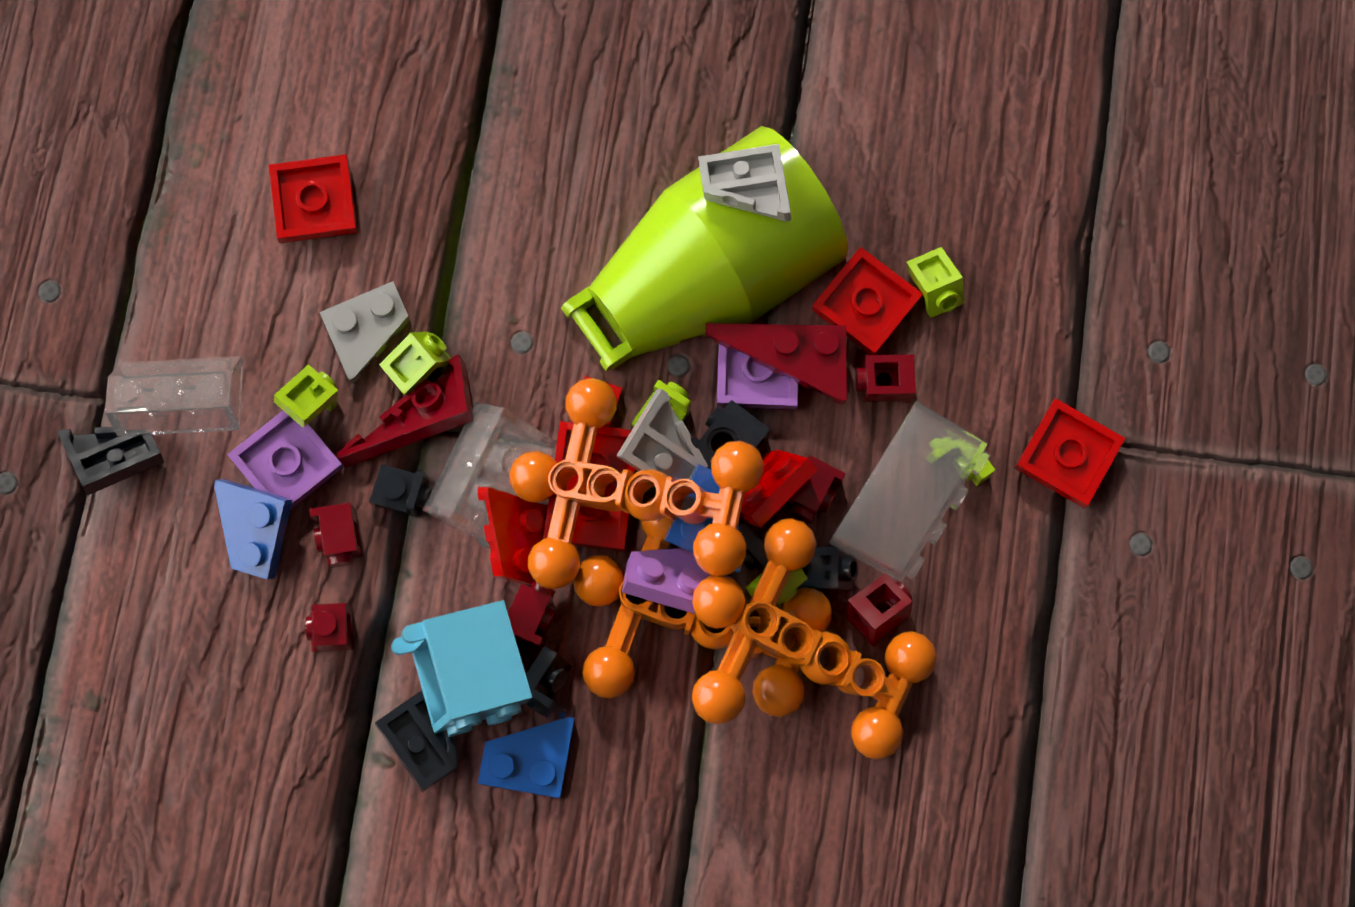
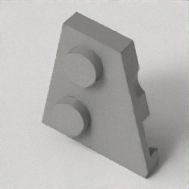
M779 144L698 157L704 199L706 201L783 221L791 220Z
M393 281L320 312L351 384L361 377L360 373L375 356L378 358L385 350L391 337L399 334L410 321Z
M657 389L616 457L637 471L655 469L669 477H674L676 480H690L696 465L700 464L706 468L708 465L699 449L693 446L691 434L684 422L679 421L668 402L670 397L663 389Z

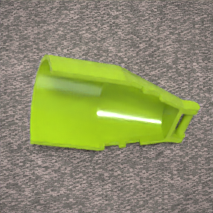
M761 126L721 153L779 144L791 220L783 221L706 201L704 199L700 167H698L663 191L592 284L562 305L561 309L568 319H574L601 357L599 362L606 372L615 369L633 356L676 345L682 340L696 336H706V323H752L847 258V237L841 219L826 190L807 162L774 129ZM593 304L622 342L617 347H612L586 311Z

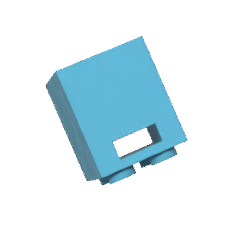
M504 600L408 625L403 629L402 637L396 638L391 644V650L396 655L412 653L434 733L447 730L448 737L473 730L472 726L482 723V720H487L488 726L506 722L512 719V715L522 712L521 706L532 698Z

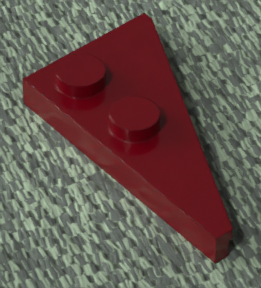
M706 323L705 335L712 337L716 343L728 349L732 347L754 358V362L782 376H790L796 383L806 388L810 386L832 397V401L838 404L846 403V325Z
M458 354L448 360L452 367L434 382H430L426 378L416 386L411 394L404 396L379 416L383 423L364 439L358 433L347 442L345 447L337 452V459L344 468L474 421L466 364L461 356Z

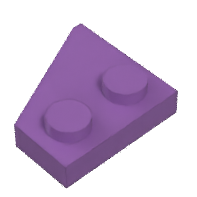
M682 548L631 552L626 564L622 592L695 614L692 605L694 590L710 574L705 573L697 565L693 553Z

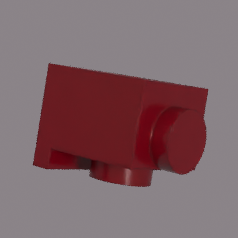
M914 354L866 355L862 363L863 368H856L855 372L856 392H864V402L903 401V403H911L916 394ZM878 377H885L889 380L890 386H878L876 379Z
M809 455L808 458L818 470L785 503L786 506L791 508L790 514L806 523L812 522L818 509L826 513L837 492L831 489L830 486L839 488L846 473Z
M350 502L309 509L310 517L316 524H320L319 528H314L317 552H324L328 567L348 566L353 564L352 558L363 557L356 509Z
M885 573L848 600L847 619L874 647L879 643L880 638L911 616L912 596L901 582L895 583ZM879 609L886 610V612L882 614Z
M533 582L531 587L521 583L508 611L515 639L540 650L542 649L544 640L538 635L541 630L548 632L557 610L551 608L555 590L542 587L537 582Z
M346 603L312 604L311 616H306L305 621L307 641H311V652L354 650L353 609Z

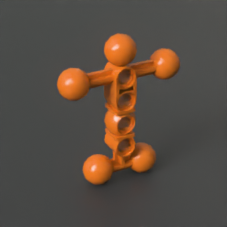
M595 378L578 381L570 388L565 398L567 414L574 423L566 459L557 463L549 454L544 452H525L514 460L509 470V482L513 491L520 499L528 502H540L557 494L548 537L534 545L528 556V569L532 578L540 586L547 589H558L567 586L575 580L580 570V557L572 544L580 506L613 512L623 510L642 521H656L663 517L676 521L678 517L688 524H699L707 518H713V523L699 531L693 542L694 557L697 565L705 573L713 576L731 574L741 567L746 557V543L742 533L737 529L744 494L757 486L764 474L763 459L760 452L753 445L743 441L727 442L716 450L711 460L712 476L715 483L720 487L719 494L706 492L692 480H676L674 477H669L655 469L640 470L635 474L623 469L621 474L615 468L590 463L598 428H602L609 423L616 412V397L612 388L606 382ZM579 475L577 485L574 489L567 491L568 481L573 476ZM617 481L616 491L611 496L605 497L607 485ZM656 487L655 498L651 502L643 504L644 493L648 489ZM695 493L696 501L690 509L682 510L683 499L687 495Z
M655 496L648 500L646 504L651 502L655 498ZM666 517L656 521L640 520L642 530L647 535L641 551L668 549L671 543L664 541L672 521ZM595 555L586 558L580 563V570L573 581L575 592L579 598L589 605L598 607L609 605L618 598L621 604L606 645L591 652L583 664L582 675L584 683L590 692L598 697L610 699L621 696L632 685L635 668L633 660L628 654L641 619L668 629L679 630L684 628V634L689 635L691 633L696 642L705 648L720 649L729 646L734 636L731 626L726 627L720 633H711L694 613L687 612L684 617L673 619L666 614L665 605L650 600L639 605L629 602L626 598V593L622 592L624 582L623 569L617 561L609 556ZM799 588L793 598L781 604V610L807 623L812 630L825 632L831 623L832 609L830 602L823 593L814 588ZM749 617L750 628H758L760 617ZM791 629L787 631L784 638L785 645L789 650L795 644V634ZM756 647L751 658H757L764 654L777 660L775 665L767 666L755 678L752 690L755 703L761 711L770 716L783 717L791 715L799 709L805 695L803 679L798 674L800 666L790 664V658H780Z
M792 518L782 519L773 524L765 534L763 547L769 561L750 601L746 602L742 587L729 576L710 575L702 580L694 590L692 605L699 620L705 625L716 629L731 626L734 632V636L718 669L703 675L693 687L692 702L695 711L706 722L716 725L728 723L739 715L744 708L746 698L740 680L757 646L774 656L790 658L789 663L800 666L802 672L814 683L821 685L830 684L837 686L844 693L870 696L878 700L875 707H869L856 716L852 721L850 734L854 746L865 757L875 760L886 758L894 754L902 744L904 731L898 715L912 684L925 680L935 669L937 654L934 644L923 634L914 631L903 632L894 637L886 646L884 656L887 670L890 672L887 678L881 664L873 659L861 658L862 654L858 651H850L848 644L837 634L828 631L812 630L807 623L777 608L775 605L790 573L802 569L813 559L817 545L813 531L804 522ZM753 610H756L760 615V625L755 631L750 628L748 621ZM789 629L795 634V644L790 650L787 649L784 642L785 634ZM826 648L830 653V661L827 667L823 668L820 663V654ZM861 667L864 671V681L858 687L855 682V673Z

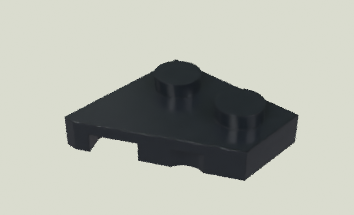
M132 425L120 429L95 427L94 434L73 435L71 429H62L57 432L87 496L164 463L161 452L147 425Z
M422 690L375 722V726L422 793L457 769L458 764L453 736L448 737L447 730L434 733Z

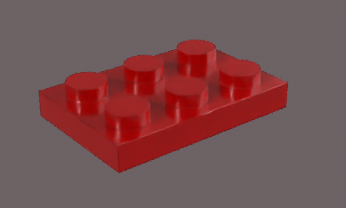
M560 421L554 459L557 463L566 459L574 425L573 422ZM605 426L598 428L590 463L615 468L621 474L623 469L635 474L633 467L616 457L632 430ZM579 475L573 476L568 481L567 491L574 489L579 481ZM617 481L607 485L605 497L611 496L616 491ZM557 494L552 495L548 501L543 539L548 537ZM580 506L572 544L574 546L624 552L629 513L623 510L613 512Z

